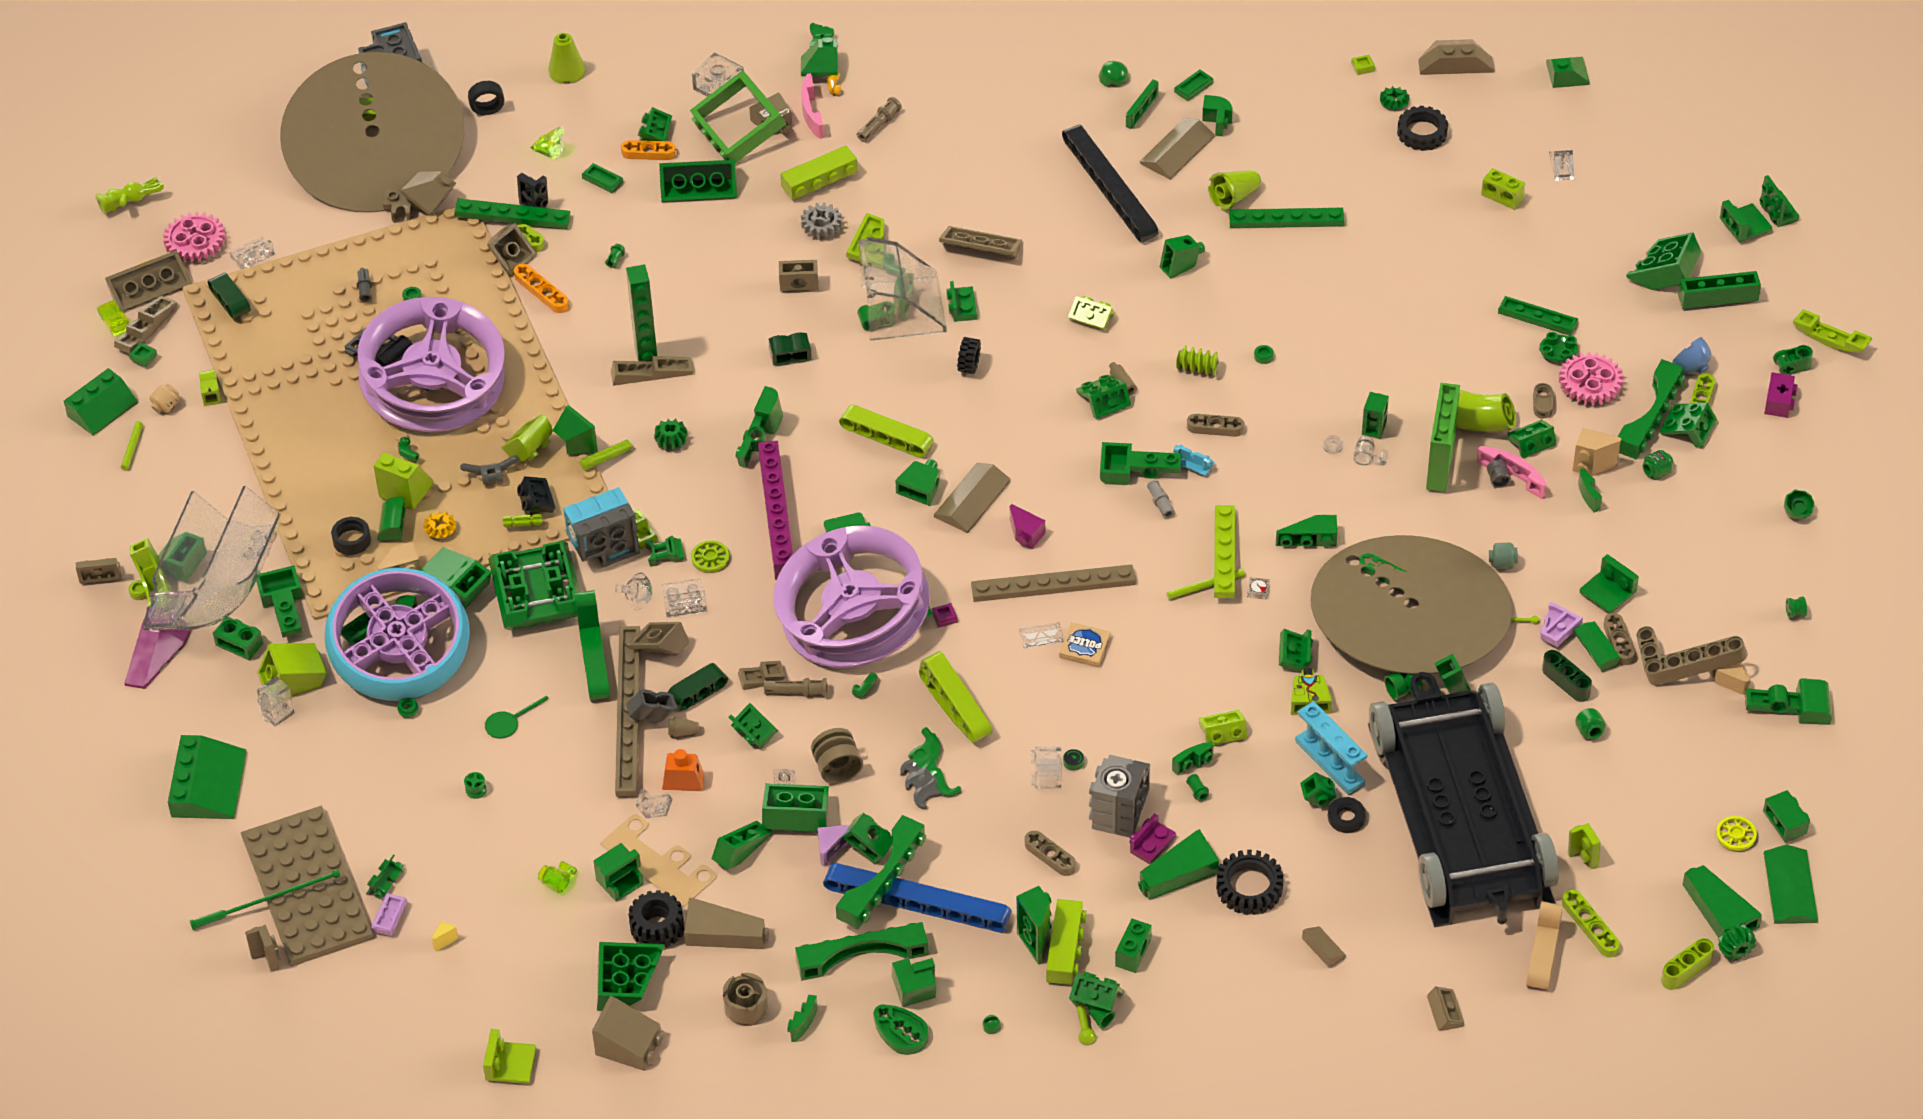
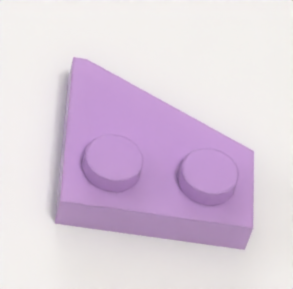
M1550 602L1549 611L1545 616L1544 625L1540 633L1541 639L1558 647L1574 632L1575 628L1583 624V618Z

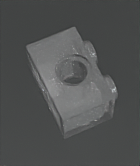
M277 676L257 689V701L261 707L260 715L266 722L269 721L276 727L295 713L290 689Z

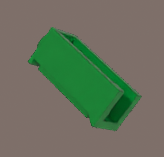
M1453 653L1434 663L1449 694L1471 690Z

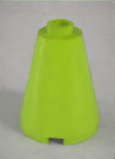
M559 33L554 37L548 67L550 78L560 84H564V81L574 83L580 80L585 73L584 62L572 36L568 33Z
M1254 170L1218 172L1209 178L1211 184L1208 186V192L1216 206L1220 205L1222 210H1227L1259 188L1261 177Z

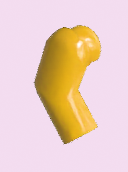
M839 73L838 75H830L827 79L828 89L832 95H839L841 93V86L836 85L840 78Z

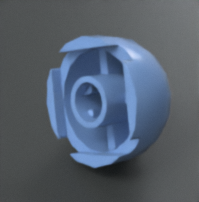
M1699 337L1687 349L1684 348L1673 359L1672 363L1683 366L1684 374L1693 375L1697 372L1702 374L1709 368L1708 362L1712 355L1711 349L1705 340Z

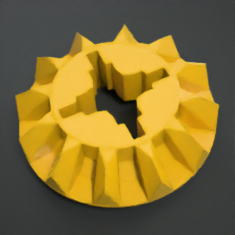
M438 511L437 514L430 513L429 518H425L424 531L430 537L444 538L454 532L456 521L453 515H449L447 511L444 513ZM443 521V524H440L436 527V523H440Z

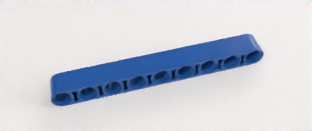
M832 863L825 876L823 885L830 891L845 894L847 890L867 883L878 873ZM895 878L892 888L889 892H885L881 900L882 904L995 932L1005 931L1012 913L1011 908L1002 903L900 878Z

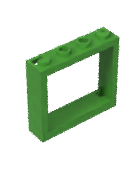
M744 70L690 110L694 116L691 118L697 127H702L701 132L707 139L709 137L712 139L710 143L716 150L718 148L721 150L719 154L724 160L727 158L728 160L735 159L736 163L787 125L781 114ZM746 87L770 117L731 147L727 148L704 118Z
M1440 382L1430 442L1426 490L1446 492L1460 395V385Z

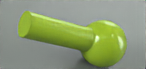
M1078 1005L1076 1009L1081 1027L1078 1039L1083 1045H1091L1096 1040V1034L1089 1027L1085 1005Z

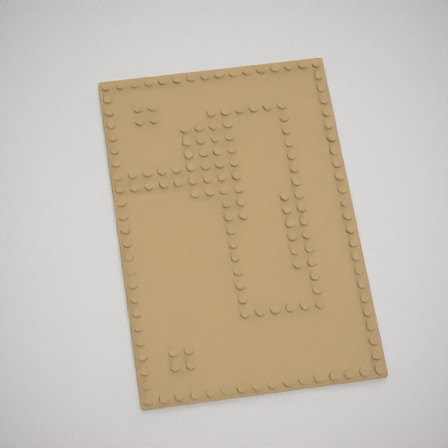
M455 207L432 213L430 216H421L227 273L246 297L251 307L250 312L235 319L230 317L212 294L207 283L209 279L183 287V293L291 565H295L301 590L311 615L315 620L328 616L338 596L351 583L364 575L378 571V566L394 546L413 542L419 559L420 570L443 547L475 559L487 567L490 566L488 558L496 553L512 550L518 552L543 547V544L570 541L566 533L563 508L608 491L597 466L587 470L580 466V460L591 454H567L565 441L554 432L549 437L551 442L543 449L539 447L536 450L539 454L533 460L519 461L501 470L503 482L491 481L489 484L483 485L481 474L465 472L460 469V465L463 463L482 466L500 463L510 458L501 447L526 422L544 414L553 429L568 404L507 272L487 246L491 237L483 220L455 217ZM362 267L369 270V279L372 282V287L370 288L372 299L369 302L360 301L359 289L356 285L358 282L357 272ZM408 287L419 288L422 297L454 299L478 309L493 322L501 335L504 345L505 373L502 391L490 410L468 425L442 432H420L402 428L378 415L370 407L362 394L359 384L358 356L352 357L346 354L344 346L363 331L379 313L402 302V292ZM420 324L402 329L393 335L397 337L404 335L414 344L422 341L428 330ZM461 329L447 333L446 342L458 351L461 358V368L473 377L487 373L488 357L479 341ZM434 332L433 339L440 340L441 333ZM414 384L387 389V391L401 400L420 405H442L464 398L449 389H425ZM401 437H408L411 440V450L420 455L417 462L400 456L398 443ZM383 452L418 465L434 481L414 510L406 508L402 541L377 540L382 505L386 500L378 495L373 465ZM524 476L546 478L556 507L553 513L534 511L533 514L542 515V525L540 526L531 524V526L515 527L512 525V527H504V516L525 515L522 510L520 497L517 494V487L521 484ZM438 511L440 513L447 511L449 515H453L456 521L454 532L444 538H433L427 535L423 525L425 518H429L430 513L437 514ZM350 516L359 517L368 524L371 542L365 551L356 555H344L334 548L331 535L332 527L342 518ZM443 521L440 523H436V527L440 524H443ZM351 530L343 533L339 539L349 542L355 541L363 533ZM389 592L381 594V596L385 599L404 592Z

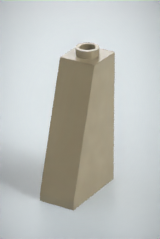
M689 898L684 932L686 946L763 949L764 941H768L769 928H765L764 919L695 898Z

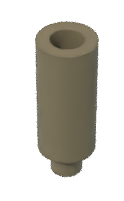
M1115 362L1110 363V375L1126 383L1129 396L1134 394L1137 386L1124 368Z

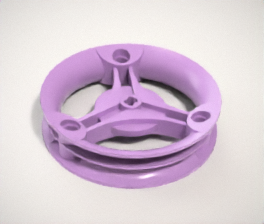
M420 297L397 303L379 313L368 324L358 345L359 384L364 398L378 415L402 428L420 432H442L463 427L474 422L489 411L499 398L503 388L505 377L504 345L501 335L493 322L485 314L461 301L443 297ZM420 324L428 330L425 338L411 345L405 351L400 361L384 367L375 362V356L381 345L396 332ZM461 329L478 340L488 357L487 373L473 377L461 368V358L458 351L446 342L447 333ZM434 332L441 333L440 340L433 339ZM414 384L425 389H449L464 398L442 405H420L401 400L387 391V389Z
M874 526L843 527L824 533L807 542L785 563L777 578L774 589L775 610L791 646L807 660L823 666L850 668L871 664L899 650L921 627L927 615L930 602L929 585L914 548L898 534ZM854 554H879L896 561L903 567L907 576L900 584L880 583L869 572L853 570L848 563L852 560ZM844 566L846 572L837 575L835 570ZM817 570L823 572L830 571L831 580L825 586L821 596L823 608L812 622L798 621L795 614V603L802 585ZM892 608L900 609L889 622L869 634L853 639L828 640L834 632L846 623L862 620L874 611Z

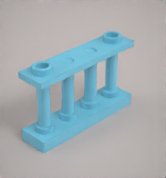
M1314 701L1298 710L1297 714L1307 723V730L1296 736L1295 742L1348 796L1365 786V780L1355 771L1356 764L1367 758V754Z

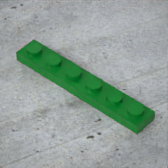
M461 198L457 199L454 211L455 217L568 229L570 221V211Z
M1343 207L1229 209L1230 228L1344 226Z

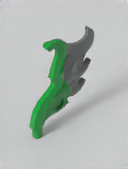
M925 727L921 730V733L926 738V741L909 753L908 758L910 760L904 762L900 768L901 775L905 771L909 772L905 781L906 790L909 789L910 785L915 787L914 802L922 809H927L925 801L930 797L938 795L951 797L961 793L960 786L953 789L947 787L941 768L935 766L940 756V743L936 734L932 733L928 727Z

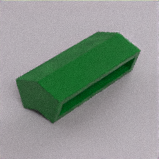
M1595 621L1584 623L1574 629L1577 638L1601 672L1617 666L1621 657Z

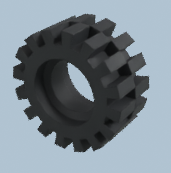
M963 337L957 360V370L959 372L975 374L981 350L980 339Z

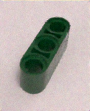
M226 272L207 281L212 294L232 319L251 311L248 300Z
M1546 651L1543 657L1542 672L1574 700L1579 702L1587 701L1591 693V678L1559 651Z
M710 663L674 684L668 690V693L674 695L676 706L680 710H686L722 689L728 682V676L715 663Z

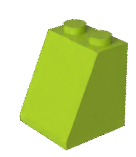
M385 452L373 465L379 497L385 500L393 497H404L405 507L411 510L415 509L434 483L433 479L418 465Z
M315 643L268 644L257 673L268 702H275L321 687L323 680L327 676V669L322 663L321 654L317 650Z

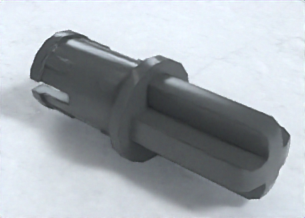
M362 267L357 272L358 282L356 285L359 289L360 301L369 302L372 299L370 290L372 282L369 279V270Z

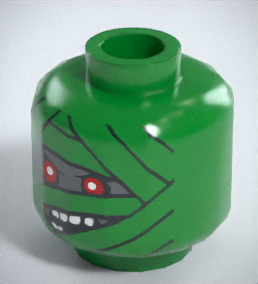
M1658 450L1645 457L1642 465L1643 471L1648 477L1659 479L1671 473L1673 458L1669 453Z

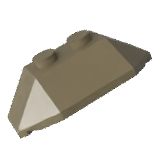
M1473 39L1436 40L1418 59L1420 75L1494 73L1492 56Z

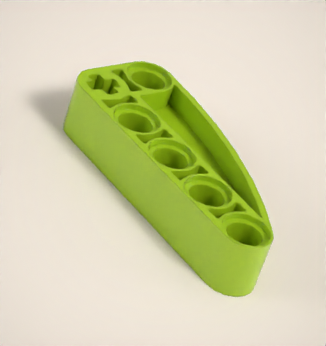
M938 651L922 659L919 675L923 683L957 728L972 743L992 734V727L945 655Z

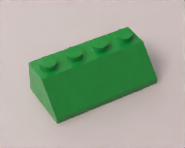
M735 159L659 163L661 201L737 197Z

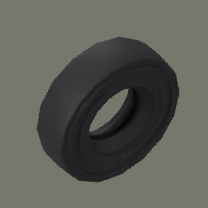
M1340 797L1330 804L1327 816L1332 828L1339 832L1352 833L1363 826L1366 812L1362 803L1355 798ZM1342 810H1351L1355 817L1351 820H1343L1338 814Z

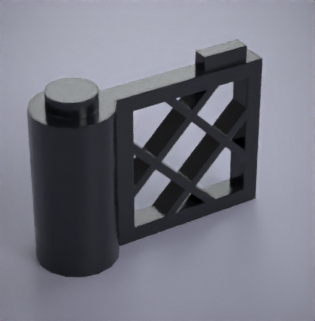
M364 330L344 346L346 354L352 357L358 356V348L354 347L359 344ZM390 336L388 338L390 341L382 344L375 356V362L384 367L400 361L405 351L413 345L406 336Z

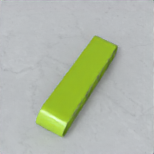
M853 404L848 406L839 419L840 425L848 431L919 458L925 456L934 442L933 437L925 431Z

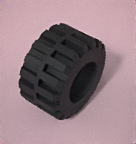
M656 890L655 893L648 891L646 895L641 894L639 899H634L633 905H630L628 915L631 935L636 942L665 944L667 948L671 942L675 944L678 941L677 937L681 938L682 931L684 930V919L681 903L677 901V897L674 895L670 896L669 892L661 893V890ZM654 917L665 918L663 921L657 923L648 921L649 919Z

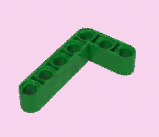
M595 590L574 593L589 698L590 701L610 698Z

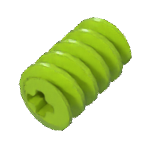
M1185 345L1178 352L1176 369H1179L1182 365L1183 370H1187L1190 366L1191 372H1195L1198 369V373H1203L1205 369L1206 375H1210L1213 370V375L1215 376L1219 361L1218 353L1215 351L1213 356H1210V350H1207L1204 355L1202 348L1199 349L1198 353H1195V347H1192L1190 352H1188L1187 345Z

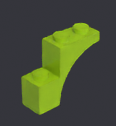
M149 538L130 545V556L142 580L148 600V607L164 610L171 605L170 585L159 567V556Z

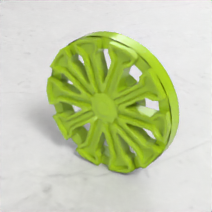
M714 540L701 542L692 550V563L701 572H719L729 562L728 548L723 543Z

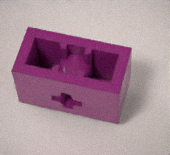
M1771 372L1764 414L1788 418L1789 410H1794L1795 399H1792V396H1796L1798 384H1794L1795 376Z

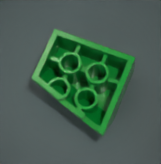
M1690 232L1658 239L1646 252L1647 257L1635 264L1636 269L1634 271H1629L1626 274L1627 278L1650 290L1675 285L1679 286L1680 279L1690 278L1702 251L1694 233Z
M599 942L597 1011L604 1009L610 996L615 997L628 1006L642 1000L665 944Z

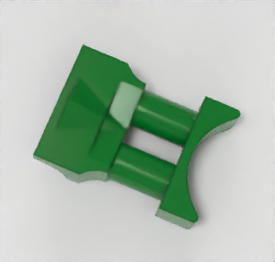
M672 535L666 538L664 542L655 544L653 540L645 541L647 549L652 551V555L648 559L650 566L658 565V560L668 558L672 561L684 560L681 538H674Z

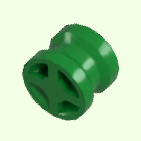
M1804 596L1797 599L1786 598L1788 618H1794L1796 615L1800 617L1807 615V604Z
M472 772L465 776L464 785L467 796L473 799L483 797L486 793L485 777L479 772Z

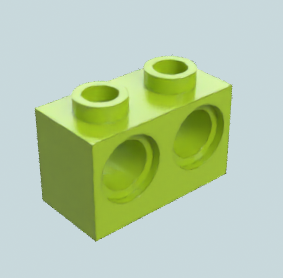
M1491 168L1483 178L1481 195L1515 210L1524 199L1525 182Z

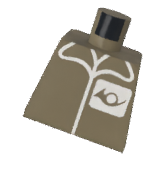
M778 92L767 99L781 114L787 124L779 131L783 134H788L792 129V113ZM759 102L749 107L750 120L757 126L770 117Z

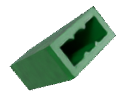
M1196 830L1140 871L1139 889L1151 900L1217 874V871H1219V860L1201 830Z
M1704 865L1697 868L1693 867L1684 873L1683 887L1718 938L1723 935L1722 932L1729 930V927L1733 928L1737 924L1739 926L1745 924L1752 931L1760 928L1762 914Z

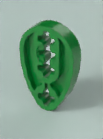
M882 1004L874 1009L873 1015L876 1029L880 1037L892 1050L899 1054L910 1055L921 1051L928 1042V1027L921 1017L909 1010L893 1005ZM903 1031H904L905 1033L911 1032V1036L908 1035V1034L905 1035V1036H903ZM911 1037H912L914 1040L919 1039V1042H917V1041L911 1042Z

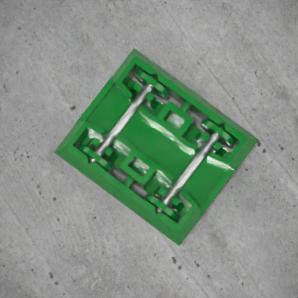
M558 541L543 544V547L518 552L512 550L496 553L488 558L505 629L514 630L577 617L574 593L580 592L567 542ZM567 579L568 585H565L566 595L564 596L562 580ZM511 590L512 596H509L507 599L505 591Z

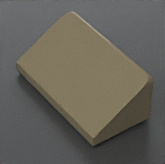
M1320 926L1303 930L1302 939L1328 967L1346 957V954Z
M1435 986L1428 993L1427 998L1437 1029L1443 1031L1463 1027L1464 1021L1453 989Z

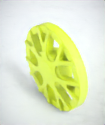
M1730 816L1719 822L1716 829V837L1725 848L1742 851L1750 848L1755 843L1757 831L1753 823L1748 819L1740 816ZM1734 821L1735 825L1730 826L1728 822ZM1742 823L1747 825L1745 829L1740 826ZM1720 828H1725L1728 832L1720 831ZM1753 832V836H1745V833ZM1728 837L1729 840L1724 841L1722 838ZM1746 840L1748 843L1744 845L1741 841ZM1737 842L1738 846L1731 845V843Z

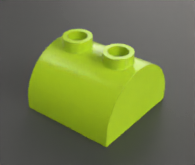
M541 414L526 422L501 448L510 457L517 455L519 461L527 459L531 461L539 454L536 451L539 447L543 449L551 442L549 439L553 432L551 423L544 414Z

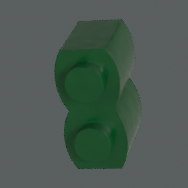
M797 332L789 336L777 335L768 339L773 365L782 366L791 362L802 363L811 360V347L807 333Z

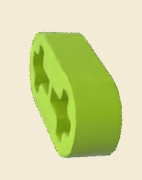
M517 225L535 252L544 249V238L529 225Z

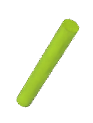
M141 421L135 422L121 464L122 470L126 471L129 469L143 426Z

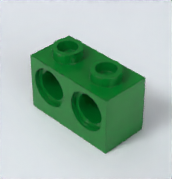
M1369 392L1363 409L1362 435L1381 439L1387 423L1389 396Z
M228 616L225 617L213 632L216 646L249 661L263 645L261 631L258 628L248 626L240 620Z

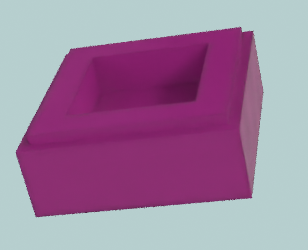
M951 603L932 608L938 628L958 623L957 615Z

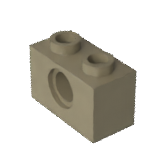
M817 260L779 261L780 291L817 290Z

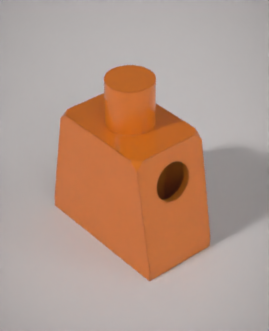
M678 749L674 753H668L662 790L702 791L704 771L696 754H687L683 749Z

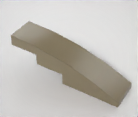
M161 295L139 310L138 318L126 326V333L114 341V347L130 354L141 342L144 343L155 333L177 306V302Z

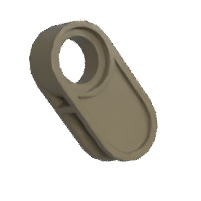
M1547 383L1537 384L1533 392L1534 414L1543 419L1550 417L1553 411V390ZM1546 391L1548 394L1543 396L1538 394V392Z

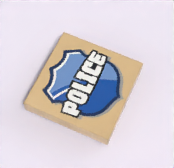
M1071 622L1059 652V657L1099 667L1111 637V632Z

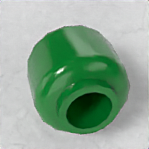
M1594 708L1584 709L1575 719L1580 734L1586 739L1599 738L1605 731L1606 723L1600 712Z

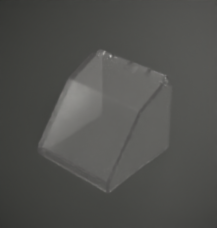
M872 237L860 239L858 242L861 287H866L868 294L869 339L879 340L947 332L937 271L898 242Z

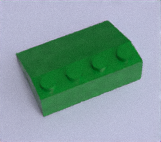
M181 735L167 802L171 817L234 819L247 753L246 749L202 735Z

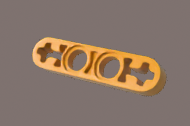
M519 264L514 268L515 280L556 313H563L568 310L567 296L527 264ZM533 281L540 282L538 285L535 286L530 284ZM546 291L552 292L551 295H543Z

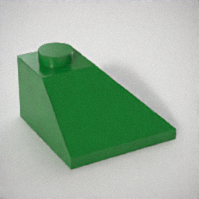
M830 37L818 39L801 56V76H806L810 73L811 76L838 75L837 39Z
M1583 56L1546 59L1553 88L1590 85Z

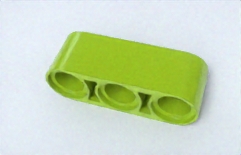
M1700 938L1668 961L1663 967L1662 985L1666 989H1677L1707 967L1712 961L1714 943L1709 939Z

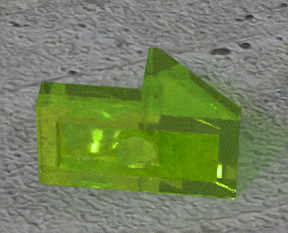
M558 127L540 136L530 148L533 151L555 159L564 150V146L560 143L562 140L560 137L565 131Z

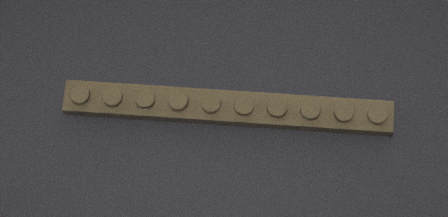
M640 626L619 627L616 797L637 796L639 720L629 717L626 703L639 692L640 650L629 649L627 645L640 633Z

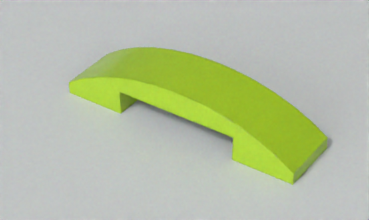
M1804 309L1793 320V324L1803 333L1834 349L1847 352H1863L1872 341L1871 336L1855 330L1852 334L1822 323L1820 322L1819 315Z

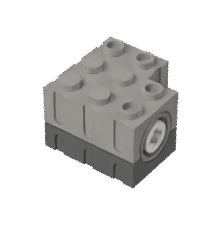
M1109 754L1108 759L1104 758L1101 766H1097L1095 772L1096 781L1090 785L1089 794L1091 798L1089 807H1091L1089 820H1092V829L1131 838L1137 828L1150 790V764Z

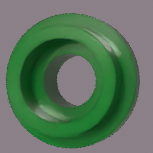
M406 698L399 702L397 709L401 716L412 717L418 712L419 707L414 699Z

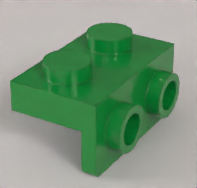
M1283 629L1280 632L1279 666L1301 673L1306 666L1308 667L1311 664V647L1313 644L1311 630L1307 629L1303 635L1287 629Z
M751 703L736 718L733 715L728 717L733 722L731 726L739 734L742 731L746 734L744 739L751 746L756 744L761 749L779 731Z

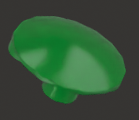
M1549 332L1546 334V338L1541 341L1539 350L1546 359L1554 362L1571 360L1572 356H1576L1578 353L1577 339L1574 336Z

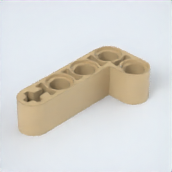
M1541 901L1526 986L1548 990L1563 905Z

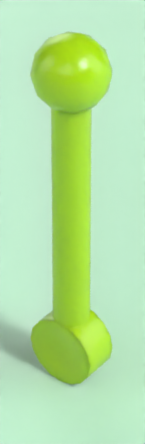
M1512 617L1511 621L1531 622L1532 624L1536 625L1539 623V617Z

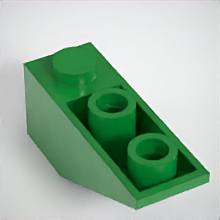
M1314 515L1277 530L1276 546H1337V515Z

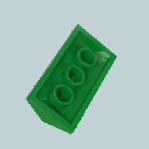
M1788 844L1765 850L1763 854L1774 924L1818 923L1807 850Z

